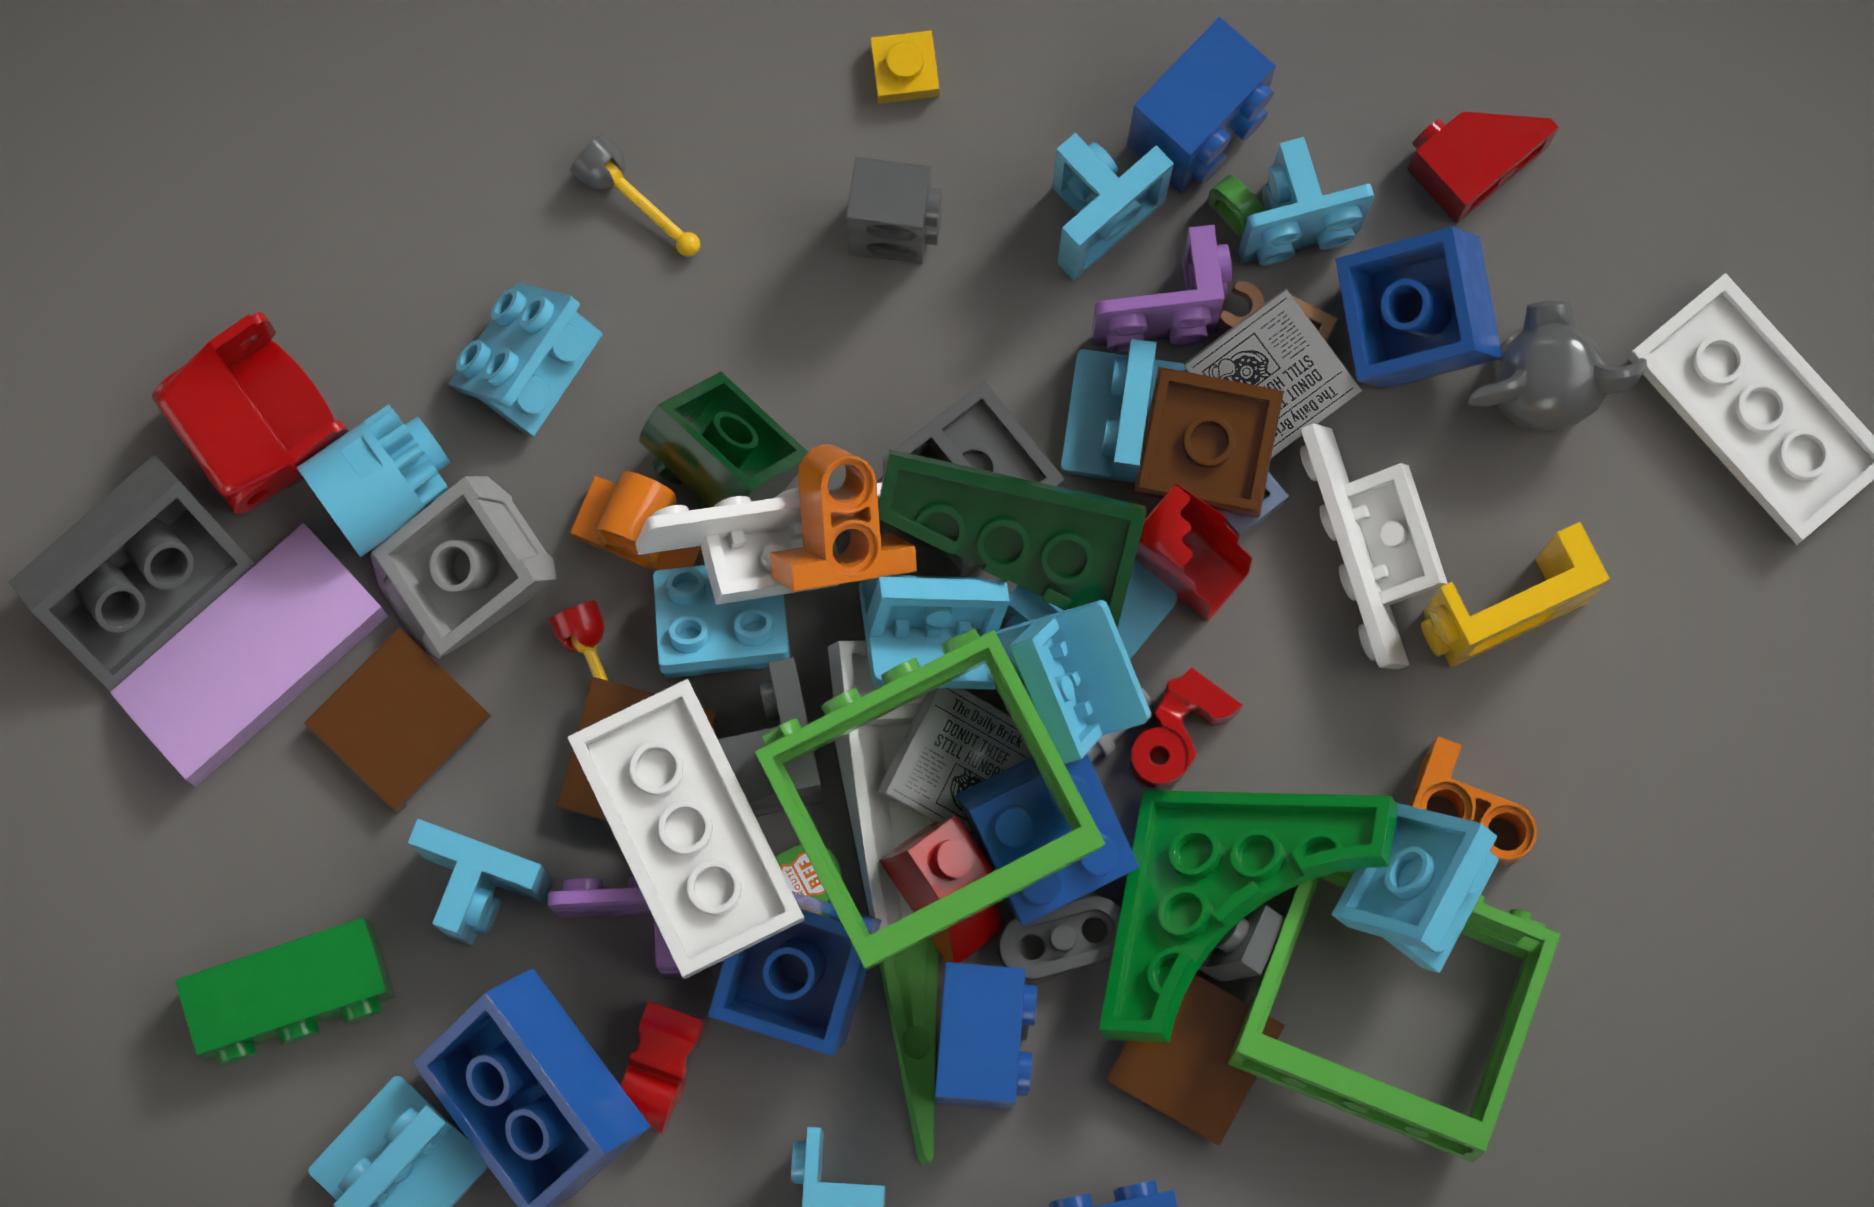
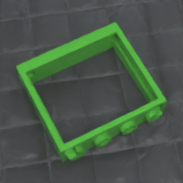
M976 628L961 636L956 635L940 645L944 653L943 656L923 666H920L917 659L913 658L891 668L881 675L884 686L861 697L857 688L834 697L821 706L825 716L804 727L800 725L798 719L779 725L780 728L762 736L766 746L755 751L760 765L865 970L1101 850L1106 845L995 630L979 636ZM984 664L1071 832L870 935L784 766Z
M1356 869L1314 878L1293 887L1283 914L1285 921L1260 975L1227 1065L1473 1163L1487 1150L1561 934L1545 928L1546 925L1530 919L1532 914L1530 912L1511 909L1507 913L1484 904L1485 897L1483 895H1480L1460 933L1463 936L1522 959L1468 1116L1262 1034L1319 878L1346 888Z

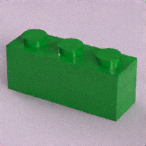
M364 917L174 980L196 1055L209 1060L217 1057L219 1066L251 1058L257 1054L255 1044L279 1036L282 1045L311 1038L320 1033L317 1023L341 1015L345 1024L371 1018L383 1012L380 1002L395 998L374 925Z

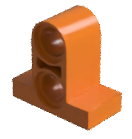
M823 444L812 448L802 459L798 472L803 547L770 552L772 578L792 591H800L917 571L915 545L893 533L880 535L877 482L874 470L868 462L835 445ZM845 465L846 477L842 486L838 490L829 493L828 479L831 473L837 467ZM850 529L851 538L847 549L843 553L834 556L833 543L836 537L841 532Z
M622 471L617 484L595 475L570 531L572 538L653 571L697 566L702 555L701 546L638 555L635 542L646 519L662 508L678 505L675 493L665 485L630 471Z
M1437 736L1428 747L1408 806L1426 810L1429 798L1438 796L1444 797L1453 803L1457 810V818L1482 823L1487 828L1492 820L1500 819L1509 822L1517 832L1518 842L1516 848L1511 851H1505L1493 845L1490 852L1499 859L1496 867L1501 868L1512 865L1527 854L1536 842L1537 827L1535 819L1526 808L1515 802L1451 779L1462 745Z

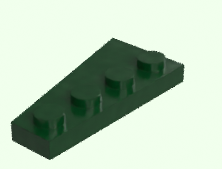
M891 449L889 450L878 498L880 520L949 554L954 553L983 567V571L1005 582L1009 580L1041 596L1042 600L1064 611L1103 600L1107 603L1118 629L1147 512L1144 505Z

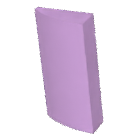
M303 523L110 693L184 779L197 787L389 616Z

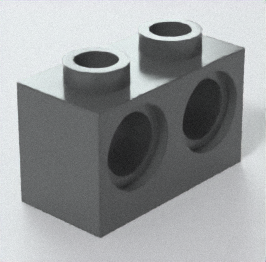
M855 157L846 216L848 253L850 255L923 264L925 244L937 246L942 208H940L942 189L931 188V166Z

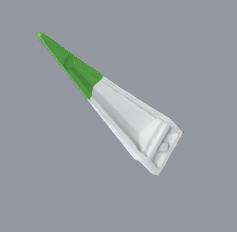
M838 641L828 646L833 698L854 688L858 689L861 697L880 688L872 684L866 641ZM926 694L835 740L869 915L882 920L879 930L913 913L879 860L926 825L932 823L877 792ZM931 938L879 964L917 1157L922 1165L930 1164L934 1157L935 1037L939 950Z

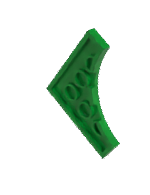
M1143 790L1132 848L1140 868L1127 875L1099 1031L1107 1040L1169 1043L1179 1007L1196 972L1215 946L1243 918L1273 897L1314 878L1360 868L1389 867L1398 806L1392 796Z

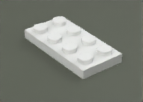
M1726 273L1637 346L1628 356L1632 363L1640 358L1647 360V368L1643 375L1796 545L1874 480V435Z
M688 679L568 736V740L683 979L805 920Z

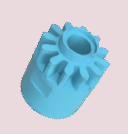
M388 404L299 465L297 469L353 548L362 557L387 540L449 490V487L439 475V471L451 462L418 416L404 424Z

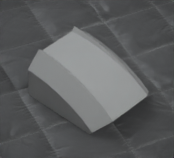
M488 476L463 477L370 554L379 588L414 641L425 652L438 659L478 636L557 580L553 558L545 551L513 503L512 496Z

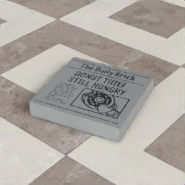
M1287 288L1272 297L1184 363V366L1190 373L1284 391L1271 458L1302 436V427L1313 423L1318 424L1362 391Z
M936 688L926 694L877 792L932 823L957 815L978 846L955 795L1032 756L1011 716L964 689Z

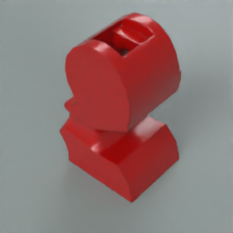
M1192 667L1181 677L1170 679L1167 682L1163 698L1154 713L1153 722L1157 727L1144 731L1136 739L1132 747L1130 768L1133 776L1140 784L1154 789H1163L1180 781L1190 769L1197 754L1191 738L1183 725V719L1189 714H1197L1210 726L1224 724L1235 717L1243 705Z
M647 1001L638 1028L640 1041L637 1049L630 1053L629 1064L621 1087L649 1125L654 1127V1132L664 1134L676 1103H680L688 1075L686 1060L688 1054L699 1047L709 1021L655 1002Z

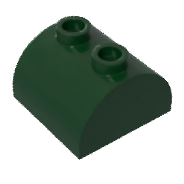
M721 371L658 404L645 423L639 437V442L655 456L653 468L657 474L670 483H684L701 499L698 503L699 509L714 507L718 502L736 496H746L751 501L775 498L797 476L799 465L808 453L802 445Z

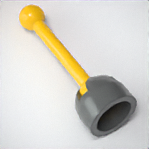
M604 134L596 137L576 158L570 168V172L582 183L594 190H607L611 187H616L676 241V249L682 256L691 257L696 255L701 245L698 236L692 232H683L624 179L625 162L622 153Z

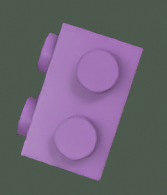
M1207 225L1190 227L1188 229L1182 260L1185 291L1111 299L1095 303L1091 331L1093 345H1107L1109 352L1123 353L1129 352L1131 339L1147 341L1170 338L1172 345H1191L1205 341L1208 338V333H1216L1224 300L1228 298L1227 282H1232V267L1228 244L1217 245L1215 226Z
M635 877L629 878V888L608 889V887L602 886V879L578 878L564 880L563 891L548 892V907L558 918L652 915ZM654 919L656 968L665 979L683 978Z

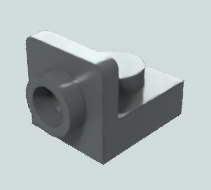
M1267 905L1258 907L1222 938L1209 953L1199 969L1217 982L1261 975L1280 934L1285 918Z

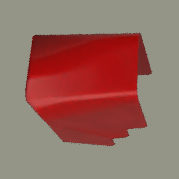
M1175 484L1144 520L1135 559L1176 592L1179 600L1206 621H1209L1247 577L1253 558L1238 544L1239 538L1226 525L1227 519L1223 514L1179 484Z

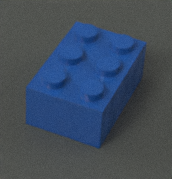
M533 968L485 992L412 1062L517 1207H555L575 1195L651 1127Z

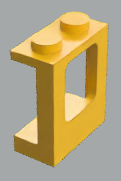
M1581 522L1558 531L1535 558L1546 581L1470 616L1453 582L1440 587L1423 610L1426 620L1421 622L1422 632L1432 652L1437 657L1444 654L1450 667L1453 668L1586 605L1610 578Z

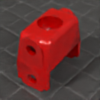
M263 312L255 313L252 316L246 315L211 339L184 366L165 378L152 393V399L234 514L246 513L261 505L281 490L305 480L297 467L349 432L341 420H335L324 398L302 368L288 353L271 340L275 336L276 330Z

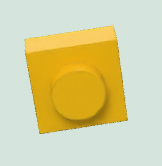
M932 30L871 37L878 104L939 97L940 88Z

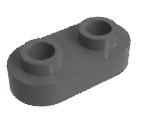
M1091 896L1072 901L1024 926L1015 918L1006 926L1002 933L999 945L1001 960L1005 967L1026 968L1025 980L1037 981L1106 962L1112 959L1121 909L1107 898ZM1089 920L1101 922L1106 929V937L1098 943L1087 941L1082 935V926L1085 922ZM1027 937L1039 939L1044 946L1043 955L1036 960L1024 958L1019 951V944L1023 939Z

